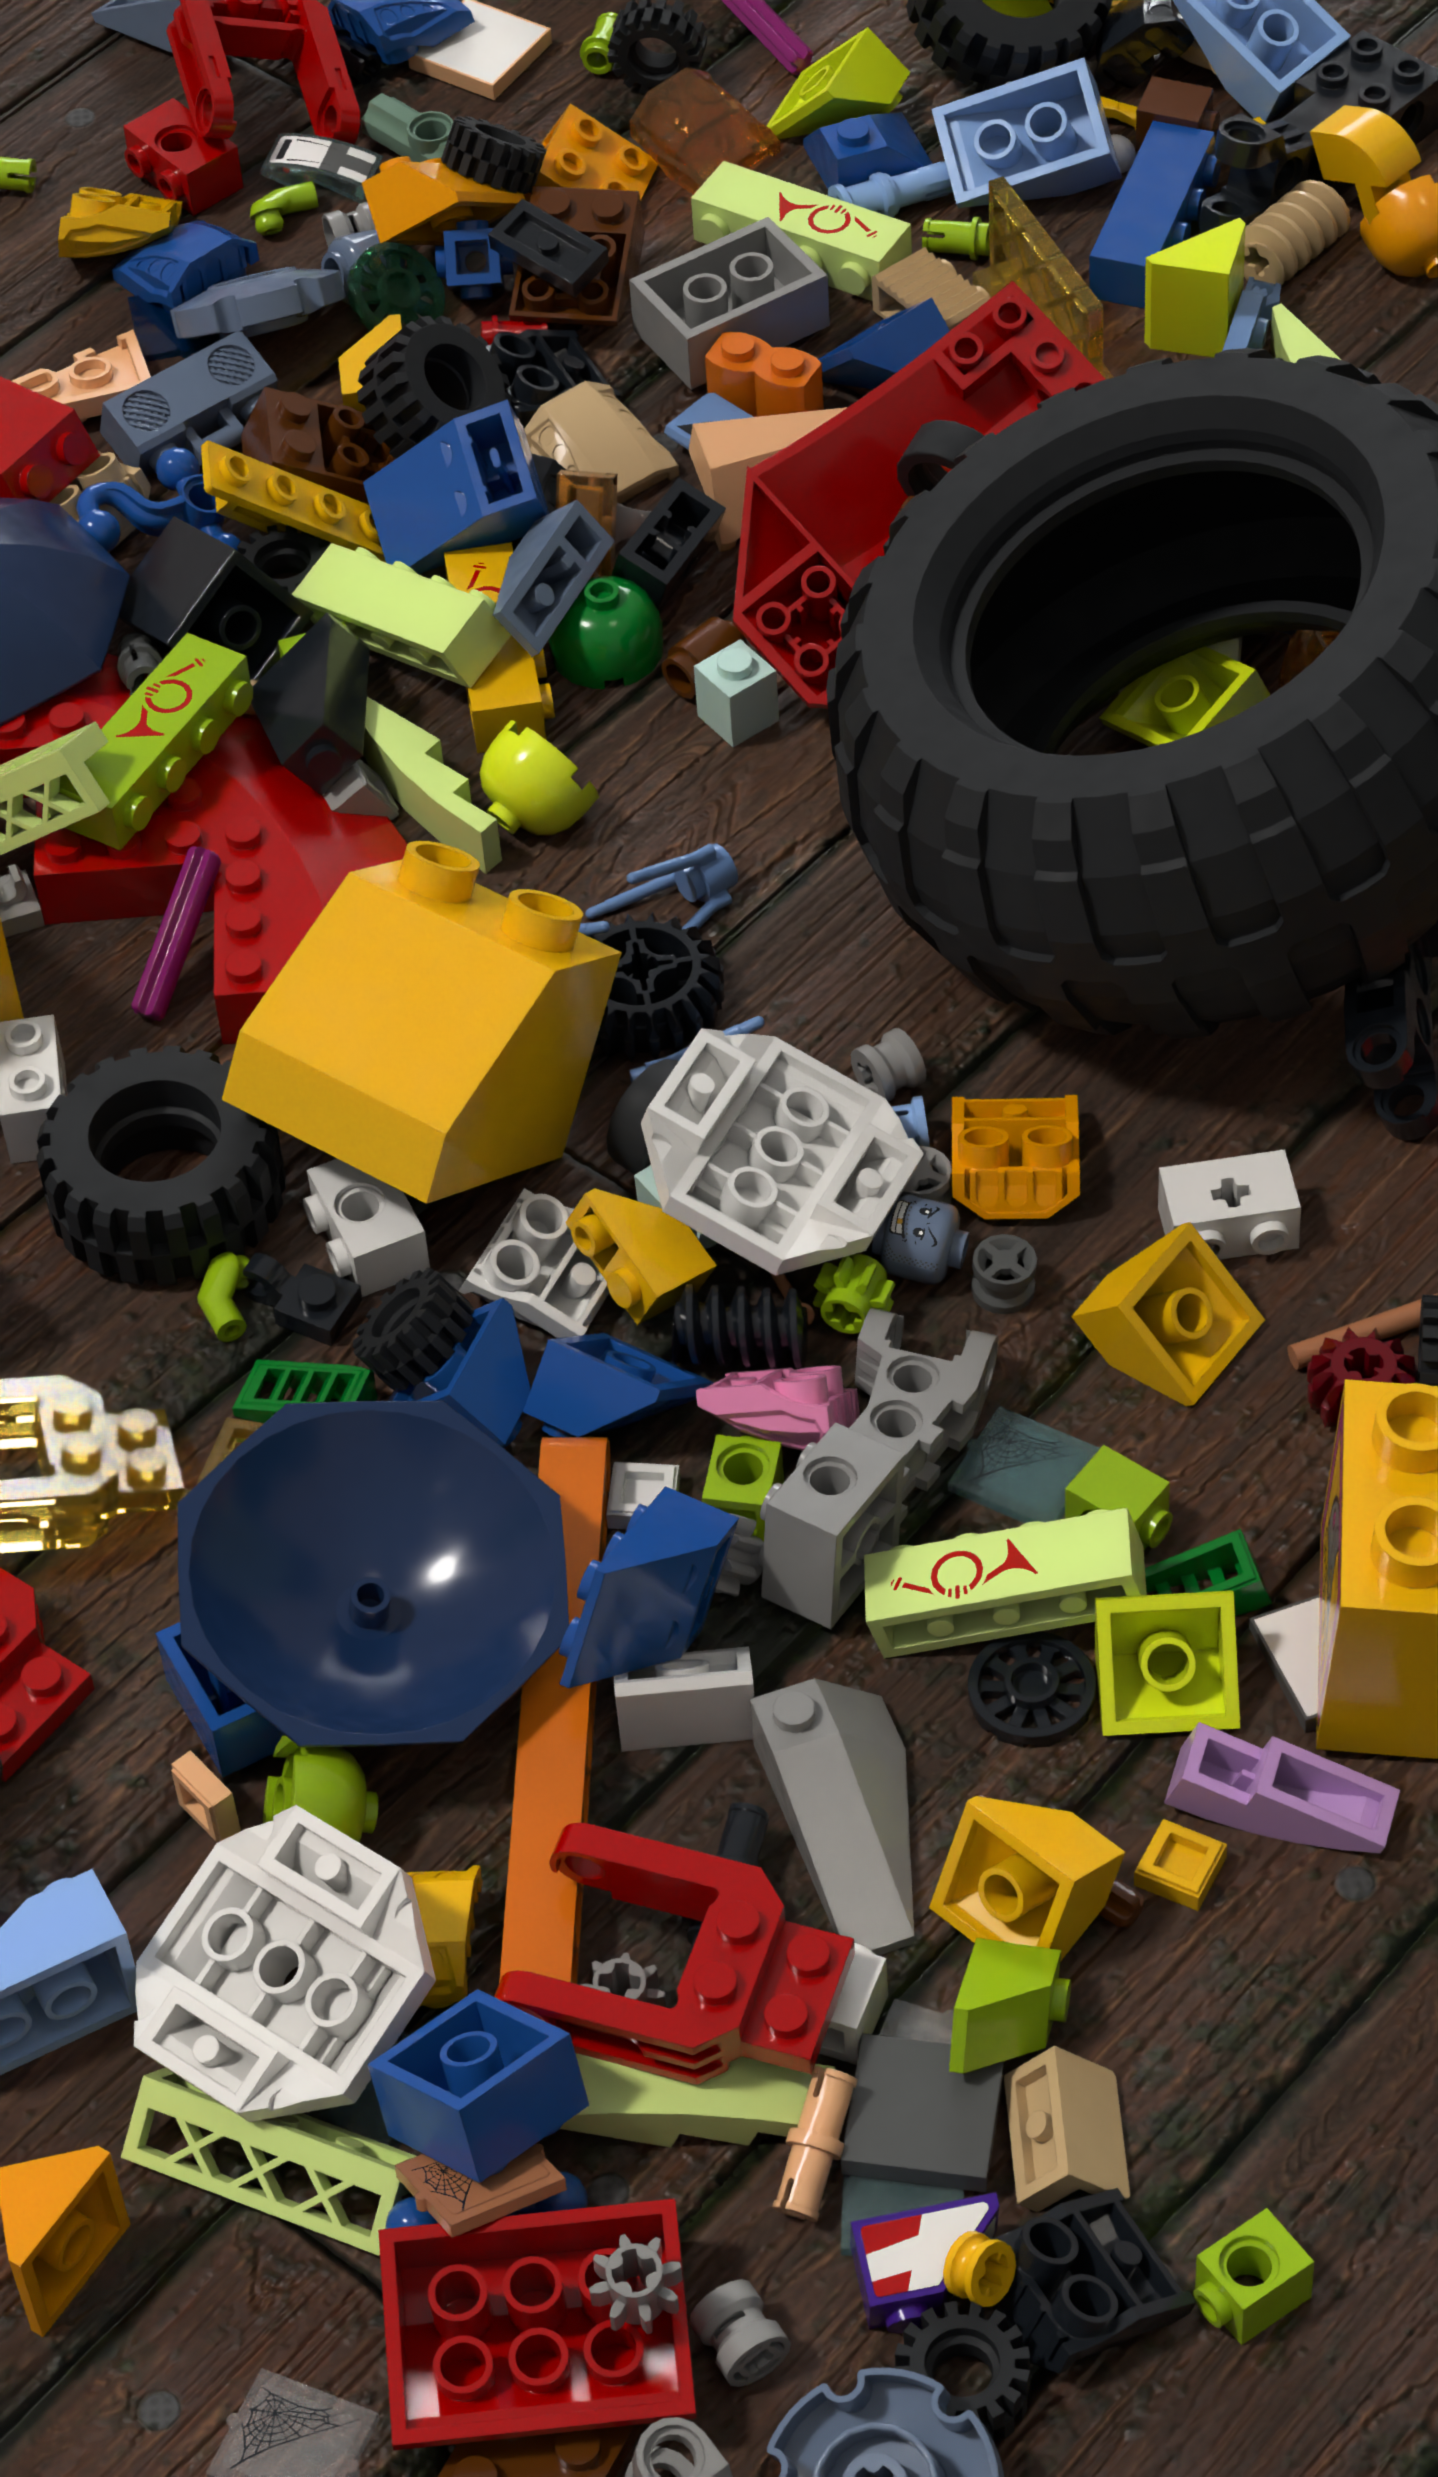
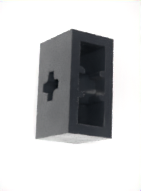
M678 477L620 551L611 576L631 580L644 589L653 599L660 613L712 546L726 508Z

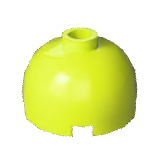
M510 720L493 740L483 756L479 772L481 786L484 793L493 803L488 808L487 813L496 818L497 823L512 834L519 827L535 835H554L567 830L589 810L599 798V795L590 781L583 789L579 787L571 778L579 768L538 733L526 727L518 735L516 721Z

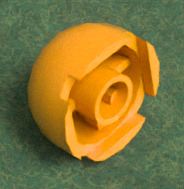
M1429 174L1402 184L1383 196L1374 204L1379 214L1369 224L1365 216L1360 222V234L1369 251L1384 268L1397 276L1420 277L1427 275L1429 278L1438 277V183H1435Z

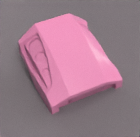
M835 1365L807 1367L796 1370L793 1368L728 1372L723 1379L706 1388L696 1390L697 1406L738 1431L761 1440L778 1441L782 1443L783 1447L801 1451L811 1442L818 1443L835 1422L849 1428L860 1416L857 1388H843L841 1366Z

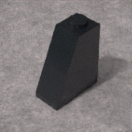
M328 612L253 686V699L251 701V705L281 765L321 796L363 756L370 653L368 645Z

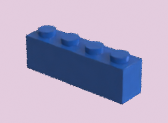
M1152 121L1090 253L1089 298L1145 309L1146 257L1190 239L1192 221L1199 220L1202 201L1206 199V190L1208 187L1215 188L1217 185L1222 162L1214 154L1215 132Z

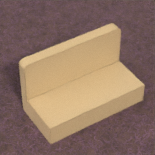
M1053 2046L1004 2075L1017 2204L1039 2212L1078 2189L1090 2194H1096L1118 2188L1125 2200L1130 2197L1117 2080L1113 2071L1057 2046Z

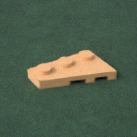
M132 329L116 336L118 346L96 355L95 350L90 347L73 354L74 363L67 368L57 372L40 368L14 379L12 382L75 409L81 422H84L88 418L102 415L103 402L151 376L135 332Z

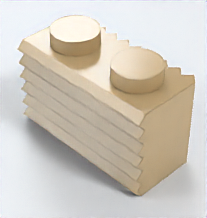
M926 247L872 276L873 311L883 319L932 297L951 331L991 298L983 287L971 286L968 279L964 280L961 274L957 275L955 268L949 261L940 259V257L936 259L933 252L929 253Z

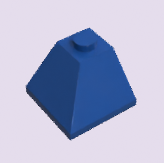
M902 112L870 114L846 119L836 124L818 128L803 138L804 149L827 189L836 184L848 187L868 181L869 176L877 172L886 173L892 177L932 164Z
M932 297L882 319L820 357L818 360L822 363L823 383L875 389L925 352L950 331Z
M501 1298L474 1310L471 1314L473 1317L471 1326L463 1329L467 1333L462 1343H455L452 1346L455 1352L448 1360L443 1357L437 1363L439 1366L437 1371L432 1375L425 1372L422 1382L415 1386L410 1383L406 1390L400 1391L396 1388L388 1401H444L502 1448L508 1446L521 1430L522 1421L519 1418L528 1399L530 1385L513 1307L508 1301Z
M606 1333L548 1339L523 1412L543 1421L542 1430L553 1437H585L608 1433L696 1400V1390L706 1388L714 1382Z

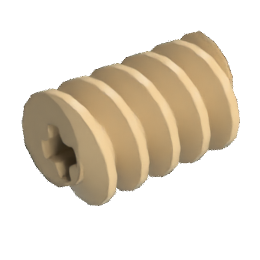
M1315 180L1299 182L1290 192H1287L1263 214H1260L1245 227V279L1248 281L1249 277H1255V280L1273 284L1280 283L1282 285L1284 281L1292 278L1297 273V270L1303 269L1324 248L1332 245L1337 240V237H1341L1348 231L1351 220L1349 208L1344 199L1332 187L1323 182Z

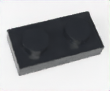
M521 199L488 234L491 249L574 298L609 263L606 247L524 199Z

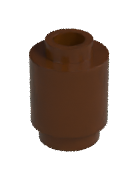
M719 617L709 618L669 649L668 658L662 663V672L665 680L678 695L687 699L693 698L696 695L694 665L740 639L747 644L745 636L736 628L733 622L725 621Z

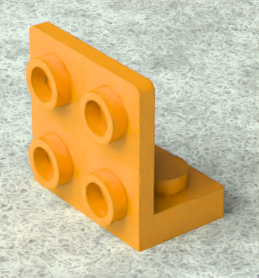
M570 103L541 143L547 151L535 186L639 191L641 201L658 165V161L638 146L624 139ZM531 193L524 194L525 200L528 202L530 201Z

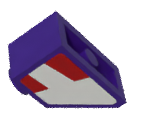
M996 2192L851 2221L850 2248L869 2330L887 2326V2331L890 2333H903L910 2322L920 2329L921 2313L931 2307L936 2316L943 2314L945 2311L944 2303L950 2302L954 2297L952 2293L948 2292L944 2284L943 2269L945 2258L957 2238L967 2231H978L992 2239L997 2231L999 2202Z

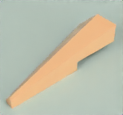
M847 407L695 423L692 425L688 451L704 493L726 508L715 536L720 552L735 547L737 540L741 536L747 465L749 468L755 466L802 438Z

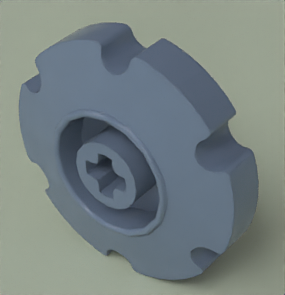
M293 266L260 272L212 285L205 292L171 309L170 313L177 338L200 339L199 337L218 334L221 340L236 331H242L246 337H252L306 322L309 314L346 298L340 270L297 269Z
M861 2369L857 2373L858 2382L856 2388L844 2396L836 2395L825 2383L817 2386L788 2411L779 2423L767 2446V2452L777 2462L781 2463L779 2477H1004L1001 2459L994 2441L975 2413L967 2410L958 2416H947L946 2409L951 2396L945 2387L934 2379L904 2369Z

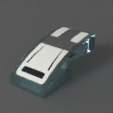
M279 133L259 174L285 186L312 181L313 184L317 183L358 203H362L365 193L361 183L377 174L383 156L348 142L328 137L299 133Z

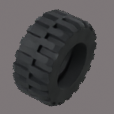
M908 0L906 8L909 20L913 24L918 23L914 35L919 44L924 49L931 46L934 50L931 60L942 70H945L947 66L957 72L956 80L969 86L971 80L984 84L983 91L1004 85L1008 81L1012 82L1088 56L1106 20L1113 0H1053V10L1043 15L1029 18L1012 17L999 13L981 0Z
M164 1046L163 1052L148 1053L146 1047L129 1050L130 1057L117 1061L111 1056L98 1062L95 1065L94 1073L87 1076L82 1072L66 1087L68 1095L63 1096L59 1094L46 1112L48 1120H45L40 1126L37 1138L39 1152L36 1157L51 1223L56 1235L63 1239L65 1248L76 1259L82 1262L87 1260L90 1269L107 1277H111L116 1272L120 1274L121 1281L126 1283L143 1285L144 1279L157 1280L159 1286L178 1285L177 1278L192 1275L195 1281L203 1279L214 1257L227 1251L233 1252L235 1255L245 1256L244 1247L249 1245L254 1248L269 1232L268 1223L272 1224L278 1217L283 1205L281 1194L286 1189V1174L278 1130L276 1127L222 1100L231 1062L227 1060L221 1065L219 1056L197 1049L195 1054L185 1053L184 1048L181 1046ZM184 1149L208 1156L192 1170L167 1180L140 1182L116 1176L123 1167L133 1160L156 1151Z

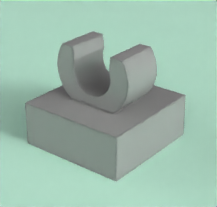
M16 864L8 866L9 874L0 877V918L5 938L45 926L42 911L26 869L20 870Z

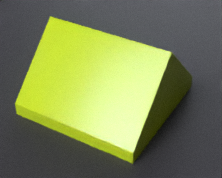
M1237 218L1146 257L1144 343L1150 349L1214 358L1216 353L1222 352L1244 288L1246 223L1241 218Z
M1233 1591L1095 1598V1661L1103 1736L1193 1731L1199 1722L1217 1730L1240 1729Z

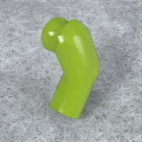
M309 181L275 189L253 203L250 208V219L255 220L256 231L263 236L276 234L283 228L284 222L281 216L317 208L318 199L313 182Z

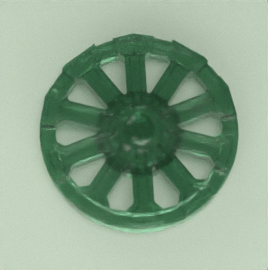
M395 242L378 243L366 249L350 267L346 282L349 288L347 292L349 304L353 311L357 312L361 319L359 321L369 331L382 322L387 312L388 316L400 314L402 328L403 321L406 325L411 321H417L419 319L417 314L423 317L431 316L433 320L443 315L445 293L440 277H437V271L433 265L415 249ZM381 254L386 260V267L379 258ZM400 258L407 260V269L401 268ZM363 266H367L371 273L365 271ZM423 274L426 282L419 283L415 276ZM361 285L370 289L371 291L363 292L361 290ZM420 297H428L433 301V304L425 302ZM378 303V307L372 312L368 305Z

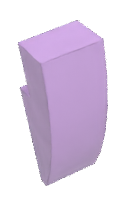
M1199 1722L1180 1748L1164 1804L1206 1820L1288 1842L1337 1850L1381 1853L1386 1846L1400 1790L1274 1736L1270 1738L1262 1749Z

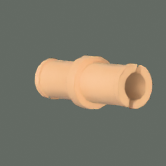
M814 2066L811 2082L797 2128H789L786 2144L791 2147L777 2199L774 2200L772 2209L782 2214L801 2220L807 2219L811 2222L818 2221V2211L833 2160H841L845 2144L839 2138L853 2089L856 2088L858 2079L847 2073L827 2067L824 2069L820 2066Z

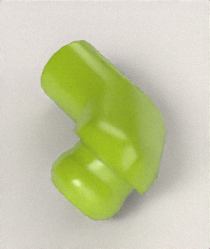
M230 1251L221 1253L211 1260L197 1296L199 1306L217 1338L222 1342H232L238 1339L247 1328L246 1322L232 1298L235 1289L242 1290L249 1285L247 1277L243 1276V1270L250 1260L244 1255H235Z

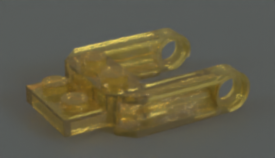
M65 1375L0 1379V1451L37 1448L42 1477L0 1480V1553L89 1547L108 1532L109 1520L119 1513L178 1509V1502L184 1498V1484L165 1409L146 1410L133 1408L123 1412L105 1413L101 1392Z

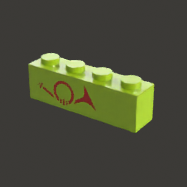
M187 633L101 729L109 742L84 761L110 804L100 812L64 828L118 850H121L137 831L143 830L149 823L153 812L170 793L177 791L181 787L187 773L204 754H208L214 749L219 737L235 718L242 716L249 708L253 699V686L250 681L246 656ZM67 775L60 776L59 793L82 803L83 800Z

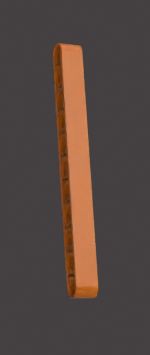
M542 1437L538 1478L560 1495L566 1559L569 1624L574 1617H581L585 1605L584 1600L577 1598V1591L588 1565L593 1559L602 1562L606 1551V1513L611 1479L609 1438ZM559 1649L522 1686L500 1980L505 1973L520 1970L574 1984L578 1982L584 1884L568 1878L559 1870L557 1873L553 1872L549 1861L560 1833L566 1825L571 1823H588L597 1681L572 1688L560 1685L568 1658L559 1655Z

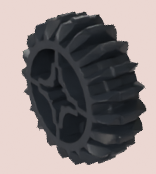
M653 912L646 921H634L628 913L624 924L616 926L607 921L610 925L608 932L589 936L622 952L595 1046L601 1044V1048L604 1050L607 1058L621 1050L625 1051L630 1062L634 1060L638 1053H650L654 1060H657L661 1050L669 1048L676 1053L682 1050L684 1040L692 1042L701 1028L715 1027V1019L718 1016L717 1011L722 1009V1002H724L725 998L724 970L719 958L716 956L712 941L702 940L697 926L682 930L677 917L670 919L666 923H659Z

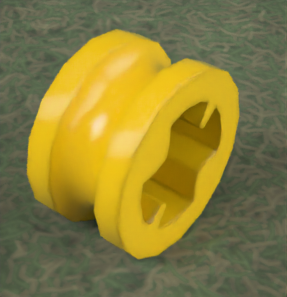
M967 2231L959 2236L950 2247L945 2258L943 2276L948 2292L962 2299L969 2298L970 2301L982 2307H990L1001 2301L1009 2291L1015 2275L1016 2260L1012 2247L1001 2240L990 2239L978 2231Z

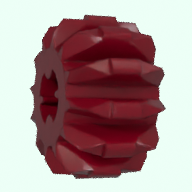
M1348 1327L1342 1337V1342L1325 1337L1323 1345L1320 1347L1319 1355H1313L1307 1367V1381L1309 1382L1307 1399L1310 1403V1410L1321 1412L1320 1418L1323 1420L1324 1428L1336 1426L1338 1424L1345 1379L1401 1384L1416 1383L1418 1368L1415 1364V1357L1404 1355V1348L1400 1338L1384 1343L1381 1342V1337L1376 1328L1368 1337H1358Z

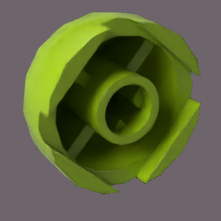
M282 1736L276 1745L273 1757L286 1758L282 1776H268L265 1790L263 1823L273 1821L274 1815L297 1805L357 1842H360L362 1833L372 1834L378 1817V1796L376 1792L366 1791L365 1774L354 1756L342 1747H299L287 1736Z

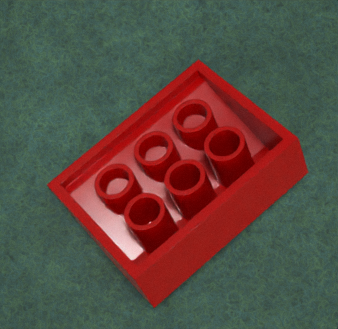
M675 2198L504 2216L453 2238L439 2223L378 2230L391 2435L394 2451L655 2423L663 2418H697L680 2231ZM623 2234L629 2238L631 2243L646 2246L655 2237L661 2239L662 2264L671 2261L680 2262L683 2280L677 2285L666 2287L678 2296L679 2311L677 2314L662 2310L659 2316L652 2320L653 2330L650 2334H646L641 2324L634 2325L626 2322L619 2330H612L610 2322L611 2304L599 2307L592 2306L589 2288L595 2283L606 2281L596 2274L593 2257L595 2254L609 2258L620 2247L619 2239L620 2235ZM640 2276L631 2277L626 2280L631 2286L632 2292L646 2289V2286L640 2280Z

